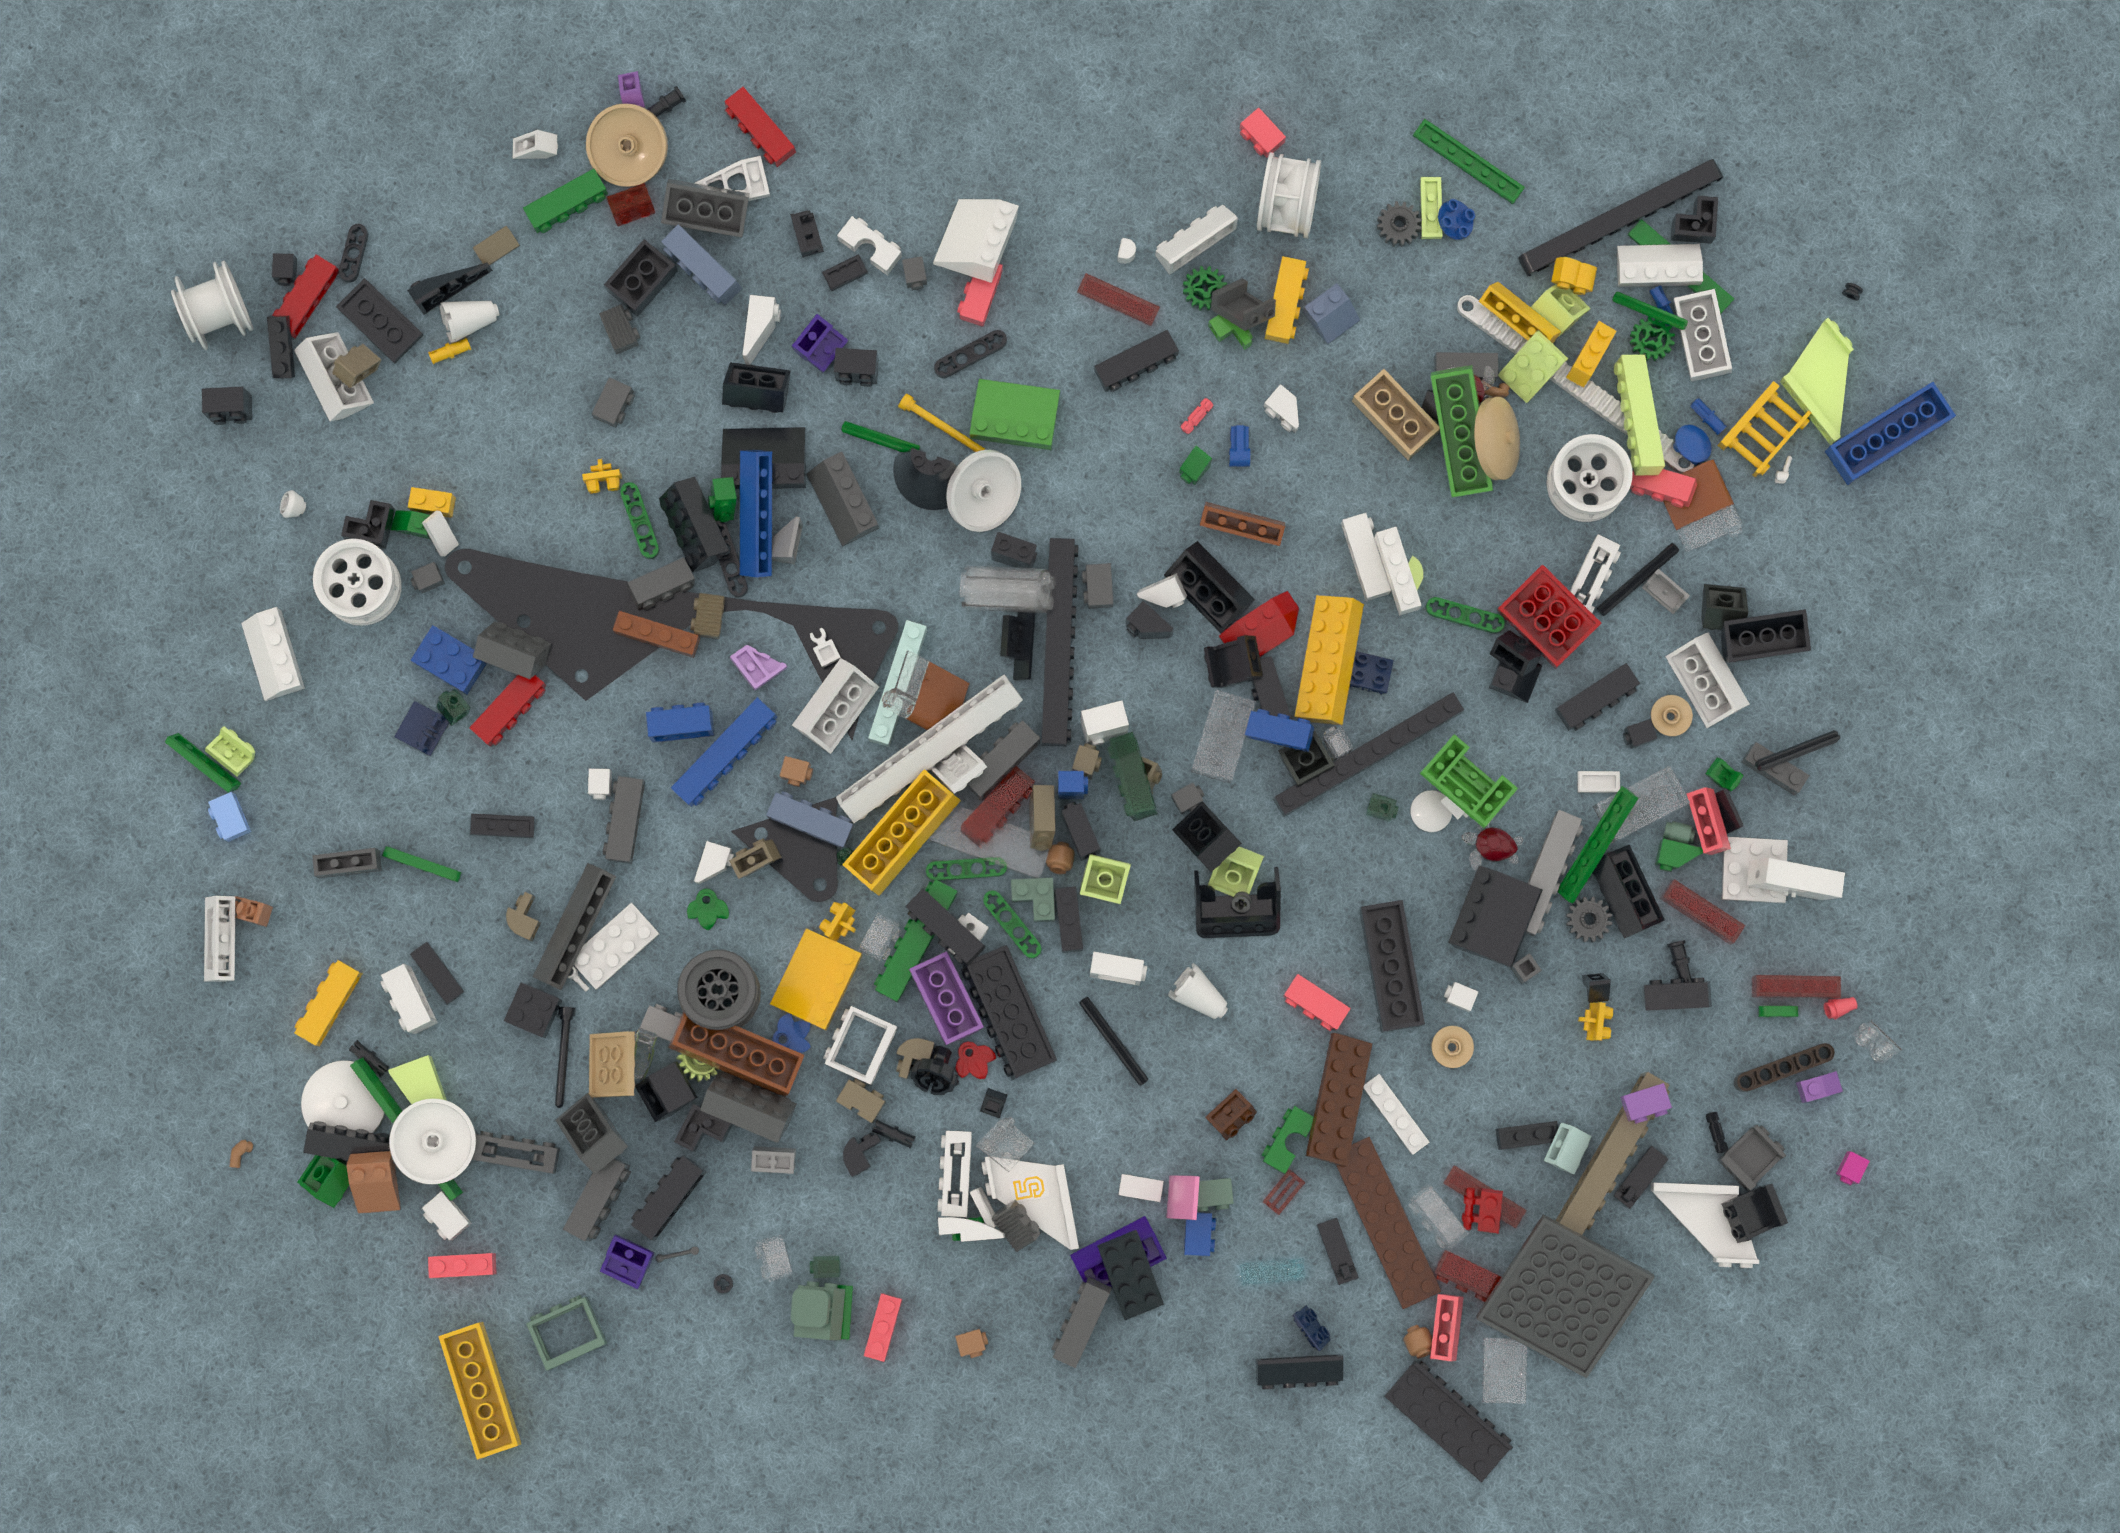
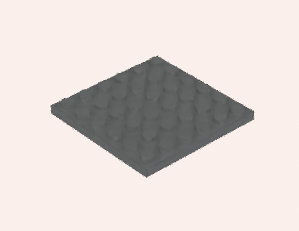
M1543 1214L1476 1315V1318L1482 1323L1587 1378L1655 1277L1648 1270Z

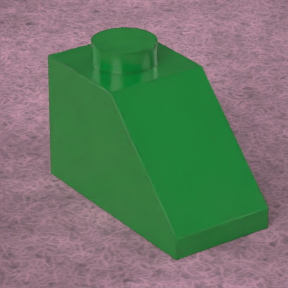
M1196 445L1180 467V478L1187 484L1192 482L1196 485L1211 467L1212 458Z
M396 510L391 530L431 539L422 524L430 515L415 511Z
M1663 838L1660 840L1655 865H1659L1660 870L1672 872V869H1677L1702 854L1703 849Z

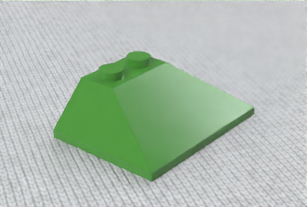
M1454 734L1420 774L1480 826L1485 828L1518 788L1503 775L1494 782L1464 756L1470 747Z

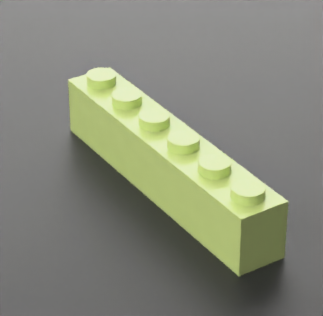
M1621 355L1614 365V373L1618 378L1617 391L1621 395L1620 407L1621 411L1624 412V429L1628 434L1627 447L1631 451L1630 462L1632 468H1634L1635 476L1659 475L1665 467L1646 357L1645 355Z

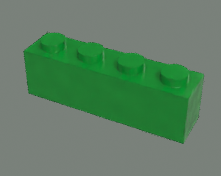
M593 168L523 207V210L536 233H545L552 229L553 224L566 222L571 214L584 212L591 203L602 202L606 198L605 196L608 195V192Z

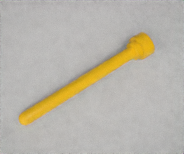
M908 393L898 405L900 409L909 412L913 411L975 452L985 450L981 445L915 404L914 397Z

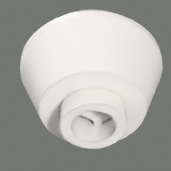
M293 490L286 492L280 504V513L283 517H298L304 513L306 502H304L303 497Z

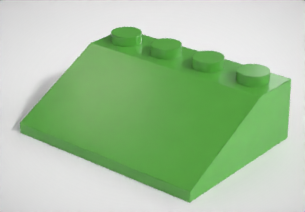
M979 379L970 427V439L1052 450L1060 390Z

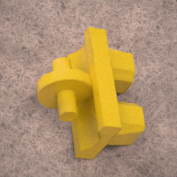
M602 459L597 460L598 465L590 466L593 473L582 474L583 481L590 494L599 493V482L607 481L608 491L620 489V479H622L620 470H610L612 469L611 463L603 464Z
M833 902L829 912L836 916L832 922L824 919L819 928L825 933V936L837 942L840 936L845 937L848 931L855 933L856 929L852 927L855 919L852 916L856 910L844 902L843 904Z
M1590 1003L1589 1010H1585V1017H1578V1022L1584 1023L1583 1030L1587 1031L1586 1040L1602 1041V1039L1611 1038V1029L1603 1027L1604 1019H1611L1613 1017V1008L1605 1006L1606 1003Z

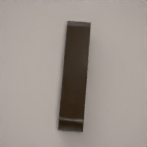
M1827 1043L1819 1044L1745 1071L1734 1078V1086L1740 1092H1747L1824 1064L1833 1059L1835 1054L1834 1048ZM1821 1047L1827 1050L1828 1054L1825 1059L1819 1056L1818 1052ZM1801 1055H1805L1808 1059L1806 1066H1802L1799 1063ZM1781 1062H1785L1788 1065L1787 1073L1780 1071L1779 1065ZM1762 1069L1769 1073V1078L1766 1081L1760 1078V1071ZM1743 1076L1749 1080L1747 1088H1743L1740 1084V1079Z

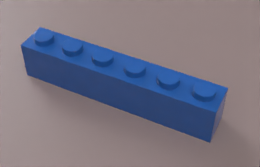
M740 451V575L772 576V451Z
M757 697L677 780L671 789L689 806L699 805L705 798L703 795L708 790L712 791L718 785V779L723 774L726 776L733 769L732 765L736 760H742L748 753L747 749L752 744L756 745L762 739L761 734L766 729L770 730L774 727L778 716Z

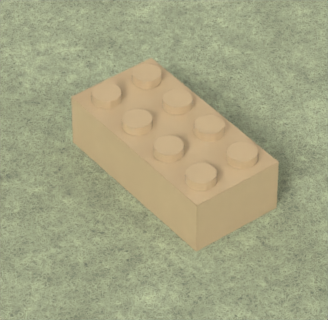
M1385 369L1378 373L1353 397L1352 402L1408 461L1440 431V427Z

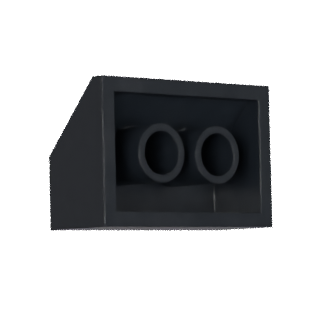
M730 362L723 382L722 405L783 413L787 400L791 370Z

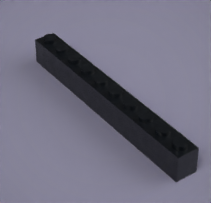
M1050 538L1042 746L1067 747V741L1071 742V729H1067V723L1072 721V709L1068 708V700H1073V688H1069V680H1073L1074 667H1070V659H1074L1075 647H1071V639H1075V626H1071L1072 618L1076 619V606H1072V598H1077V586H1073V578H1077L1078 565H1074V557H1078L1079 545H1075V539Z
M1453 692L1333 762L1335 767L1300 786L1295 784L1276 795L1273 801L1282 816L1285 817L1458 716L1464 711V708Z

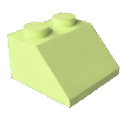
M1557 284L1546 290L1531 306L1532 309L1561 331L1560 335L1565 333L1591 309L1577 294L1573 293L1572 289H1559Z
M1238 847L1220 866L1213 870L1208 885L1233 897L1241 891L1250 894L1264 856Z
M1090 854L1084 870L1080 894L1121 904L1131 864Z

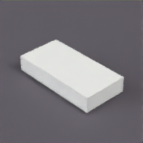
M436 510L422 522L440 556L445 557L459 545L441 511Z
M1578 771V793H1617L1620 789V771Z
M1122 1174L1118 1195L1160 1202L1164 1181Z
M979 1187L971 1191L970 1194L985 1224L994 1228L997 1227L992 1221L995 1212L983 1188Z

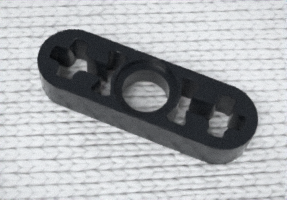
M354 224L350 227L339 267L340 277L348 283L354 282L358 278L368 240V231L362 224ZM359 229H361V232L363 233V236L360 235L358 238V243L361 244V246H359L356 243H351V241L356 242V236L353 233L358 232ZM356 248L359 250V255L352 259L348 256V253L351 249ZM346 260L351 263H357L356 265H351V270L354 273L353 275L350 274L349 277H346L344 271L349 269V263H346Z

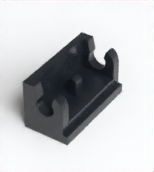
M807 210L790 214L802 258L824 252L813 213Z

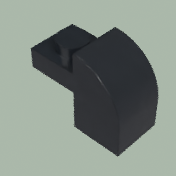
M872 1133L865 1135L861 1138L862 1142L859 1144L855 1137L847 1142L843 1151V1161L851 1177L871 1167L863 1152L881 1142L878 1134L874 1136Z

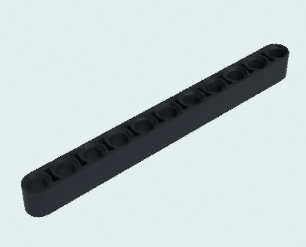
M1711 159L1519 256L1518 260L1527 277H1529L1531 273L1539 272L1549 267V264L1555 262L1556 258L1567 257L1571 253L1575 254L1585 249V246L1593 245L1603 240L1602 237L1608 234L1611 236L1621 231L1620 228L1626 225L1629 227L1639 222L1638 219L1644 216L1647 218L1657 213L1656 210L1662 207L1665 209L1675 204L1674 201L1680 198L1683 200L1692 195V192L1698 189L1700 191L1710 186V183L1716 180L1717 182L1720 181L1724 176L1715 160Z

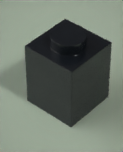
M273 253L272 278L279 285L289 286L290 282H295L297 277V258L294 254Z
M1651 719L1628 726L1624 729L1625 733H1623L1624 742L1626 745H1630L1631 749L1657 739Z

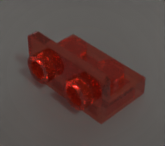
M645 183L607 196L611 212L618 227L655 214V209Z

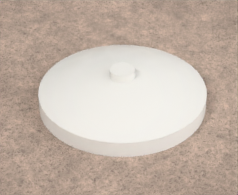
M981 450L966 457L956 467L947 487V506L952 518L964 528L976 532L988 531L1001 525L1012 514L1018 503L1021 493L1020 472L1012 459L995 450Z
M352 1061L329 1063L321 1067L310 1077L304 1088L301 1100L302 1114L308 1127L310 1122L321 1121L328 1126L343 1125L350 1130L364 1129L372 1134L378 1129L385 1113L350 1067L353 1063Z
M425 1099L408 1106L396 1118L389 1136V1149L397 1168L411 1180L422 1184H440L457 1177L469 1165L476 1145L474 1127L467 1114L455 1104L442 1099Z

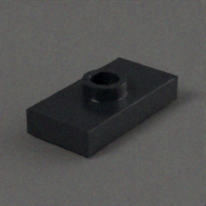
M858 254L823 271L822 274L832 292L867 275L868 271Z

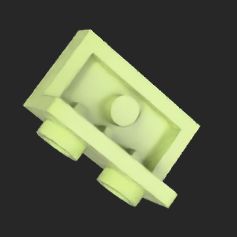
M224 726L220 729V734L205 748V752L235 776L242 773L255 757V750L252 745L243 742L233 730H228Z

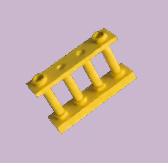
M1774 381L1717 445L1723 451L1727 447L1735 449L1757 468L1752 474L1754 477L1759 473L1763 476L1770 468L1768 462L1798 428L1803 430L1810 422L1808 416L1811 412L1809 410L1802 417L1777 396L1776 390L1780 386ZM1767 401L1774 403L1797 423L1790 432L1764 411L1765 408L1762 406ZM1754 416L1756 418L1759 417L1784 438L1777 447L1751 426L1752 424L1749 421ZM1740 432H1746L1771 453L1764 462L1738 442L1739 439L1736 436Z

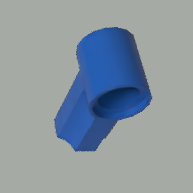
M1244 425L1231 426L1229 467H1250L1249 427Z

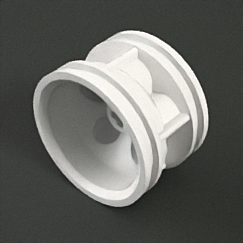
M1270 152L1263 181L1257 230L1262 231L1264 227L1267 228V232L1273 230L1295 234V237H1298L1299 233L1304 234V238L1308 239L1317 196L1321 160H1317L1315 164L1311 163L1309 158L1307 161L1284 158V154H1280L1278 158L1274 157L1275 154Z
M1588 434L1572 439L1560 450L1548 471L1547 491L1550 500L1558 511L1576 521L1592 522L1605 518L1617 508L1630 489L1632 482L1630 459L1625 450L1608 437ZM1594 457L1602 458L1605 462V468L1594 470L1591 460ZM1577 459L1581 464V469L1578 472L1571 471L1568 467V460ZM1585 477H1588V480H1592V482L1587 484V481L1584 482L1583 480ZM1604 479L1612 480L1615 484V489L1612 491L1603 490L1600 486L1601 481ZM1563 483H1573L1576 488L1575 493L1568 494L1563 487ZM1587 494L1593 495L1597 500V504L1586 505L1583 501V496Z
M346 539L331 545L321 554L313 572V586L320 602L336 617L352 625H370L383 620L394 610L401 595V577L397 567L381 549L365 540ZM371 557L372 562L368 568H359L358 562L361 558ZM344 561L347 562V570L342 574H337L335 570ZM356 577H358L360 580L355 582L354 585L352 580H356ZM381 577L383 579L382 587L377 590L371 589L369 586L371 578ZM338 584L343 585V595L334 598L332 596L334 586ZM356 594H364L366 596V603L363 607L357 608L354 606L353 598Z

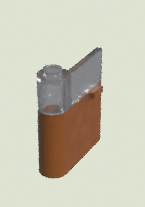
M1709 460L1681 473L1682 475L1695 478L1697 482V487L1689 507L1683 506V508L1673 506L1671 502L1663 500L1686 552H1690L1724 535L1730 534L1731 537H1735L1741 534L1742 529L1745 527L1714 460Z
M908 650L906 651L895 688L886 691L882 697L883 707L928 730L963 705L969 683Z

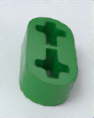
M1758 1006V1017H1798V1006Z

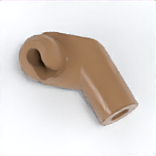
M1501 383L1499 388L1483 384L1486 396L1505 398L1509 395L1510 387L1505 383Z
M241 1140L232 1148L229 1167L240 1168L241 1156L245 1152L253 1150V1143L251 1141Z

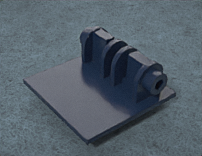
M1356 651L1349 687H1362L1361 690L1366 688L1368 689L1367 692L1372 690V692L1380 693V695L1382 693L1386 694L1394 660Z
M414 701L394 737L431 757L451 720Z
M1307 1305L1292 1315L1295 1318L1293 1321L1299 1328L1302 1327L1300 1331H1305L1306 1334L1304 1336L1309 1337L1307 1340L1313 1348L1315 1347L1318 1351H1321L1331 1340L1327 1328L1320 1325L1315 1311L1308 1308Z

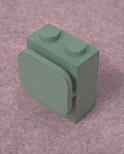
M807 1281L806 1285H798V1289L794 1291L791 1307L794 1337L841 1340L845 1289L837 1288V1284L825 1283L824 1287H819V1282Z

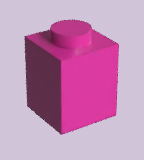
M1848 1151L1836 1175L1840 1176V1181L1851 1186L1852 1183L1859 1184L1870 1161Z

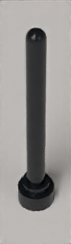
M559 1006L558 1015L562 1019L555 1098V1106L557 1108L563 1107L570 1021L575 1016L576 1008Z

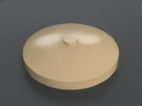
M635 104L613 105L599 113L589 127L586 137V151L590 164L600 177L614 185L637 186L651 180L660 171L666 160L668 142L664 127L659 119L644 107Z
M1490 397L1481 403L1476 415L1474 431L1476 452L1480 465L1489 478L1505 480L1513 475L1518 464L1520 455L1519 427L1510 404L1502 397Z

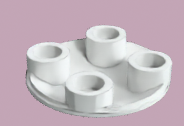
M1425 791L1419 794L1412 802L1410 811L1415 825L1427 832H1436L1445 828L1452 817V813L1440 802L1446 796L1437 791Z

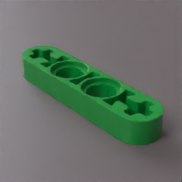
M631 482L625 483L621 487L620 493L640 552L646 559H654L658 556L660 550L642 496L636 484ZM628 487H631L632 490L635 489L633 497L635 500L639 498L640 501L627 504V502H631L629 495L624 494L627 492ZM635 506L642 508V514L638 517L631 515V509ZM641 525L649 527V532L645 536L638 534V528ZM652 536L653 539H650L649 543L652 547H655L653 554L644 552L647 546L645 541L641 543L640 540H647Z
M1433 597L1426 604V612L1432 617L1485 632L1497 634L1505 626L1503 617L1498 614L1446 599ZM1434 602H1438L1439 607L1444 608L1445 604L1449 606L1446 609V614L1442 615L1443 610L1437 609L1436 612H1433L1432 607H1429L1430 604L1433 605ZM1453 607L1458 608L1461 612L1460 617L1452 618L1449 610ZM1472 613L1480 615L1481 621L1478 624L1470 622L1469 616ZM1485 615L1488 616L1487 621L1492 622L1494 619H1498L1501 627L1497 626L1496 629H1493L1492 624L1486 623L1485 627H1483Z
M385 846L382 854L385 858L413 866L455 882H459L462 872L387 846Z
M999 857L934 861L927 865L926 875L933 881L935 879L940 881L999 877L1005 874L1007 864L1004 859ZM985 861H989V866H993L996 861H999L1000 865H1004V868L1000 869L999 873H996L995 869H989L990 874H985ZM980 863L983 866V871L980 874L972 873V864ZM943 864H948L947 877H944V872H939L937 877H933V873H929V870L933 869L934 865H937L938 869H944ZM953 864H959L962 867L960 875L954 876L950 873V867Z
M994 890L988 891L983 898L985 907L1026 957H1038L1041 953V945L1000 893ZM989 895L993 897L998 896L996 901L999 906L1002 903L1005 904V907L1000 908L996 914L993 911L997 909L995 905L987 903ZM1009 911L1012 914L1011 920L1009 922L1001 921V912ZM1016 927H1022L1025 930V935L1020 939L1013 936V930ZM1028 935L1032 938L1028 940L1031 945L1036 944L1038 946L1036 948V954H1033L1032 952L1028 954V946L1025 943L1023 944V946L1019 944L1020 942L1024 941L1028 937Z

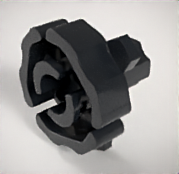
M935 1046L931 1059L922 1058L921 1061H915L911 1065L910 1077L915 1082L916 1087L927 1092L932 1083L931 1094L945 1095L948 1092H952L954 1087L959 1084L958 1075L954 1074L955 1070L948 1065L952 1054L949 1048Z

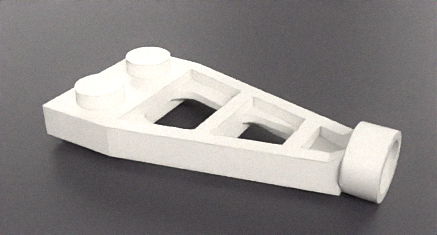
M761 156L740 160L695 182V184L708 186L712 182L721 180L724 189L731 190L727 184L728 179L737 173H742L745 176L747 186L744 190L735 191L750 193L749 201L770 197Z

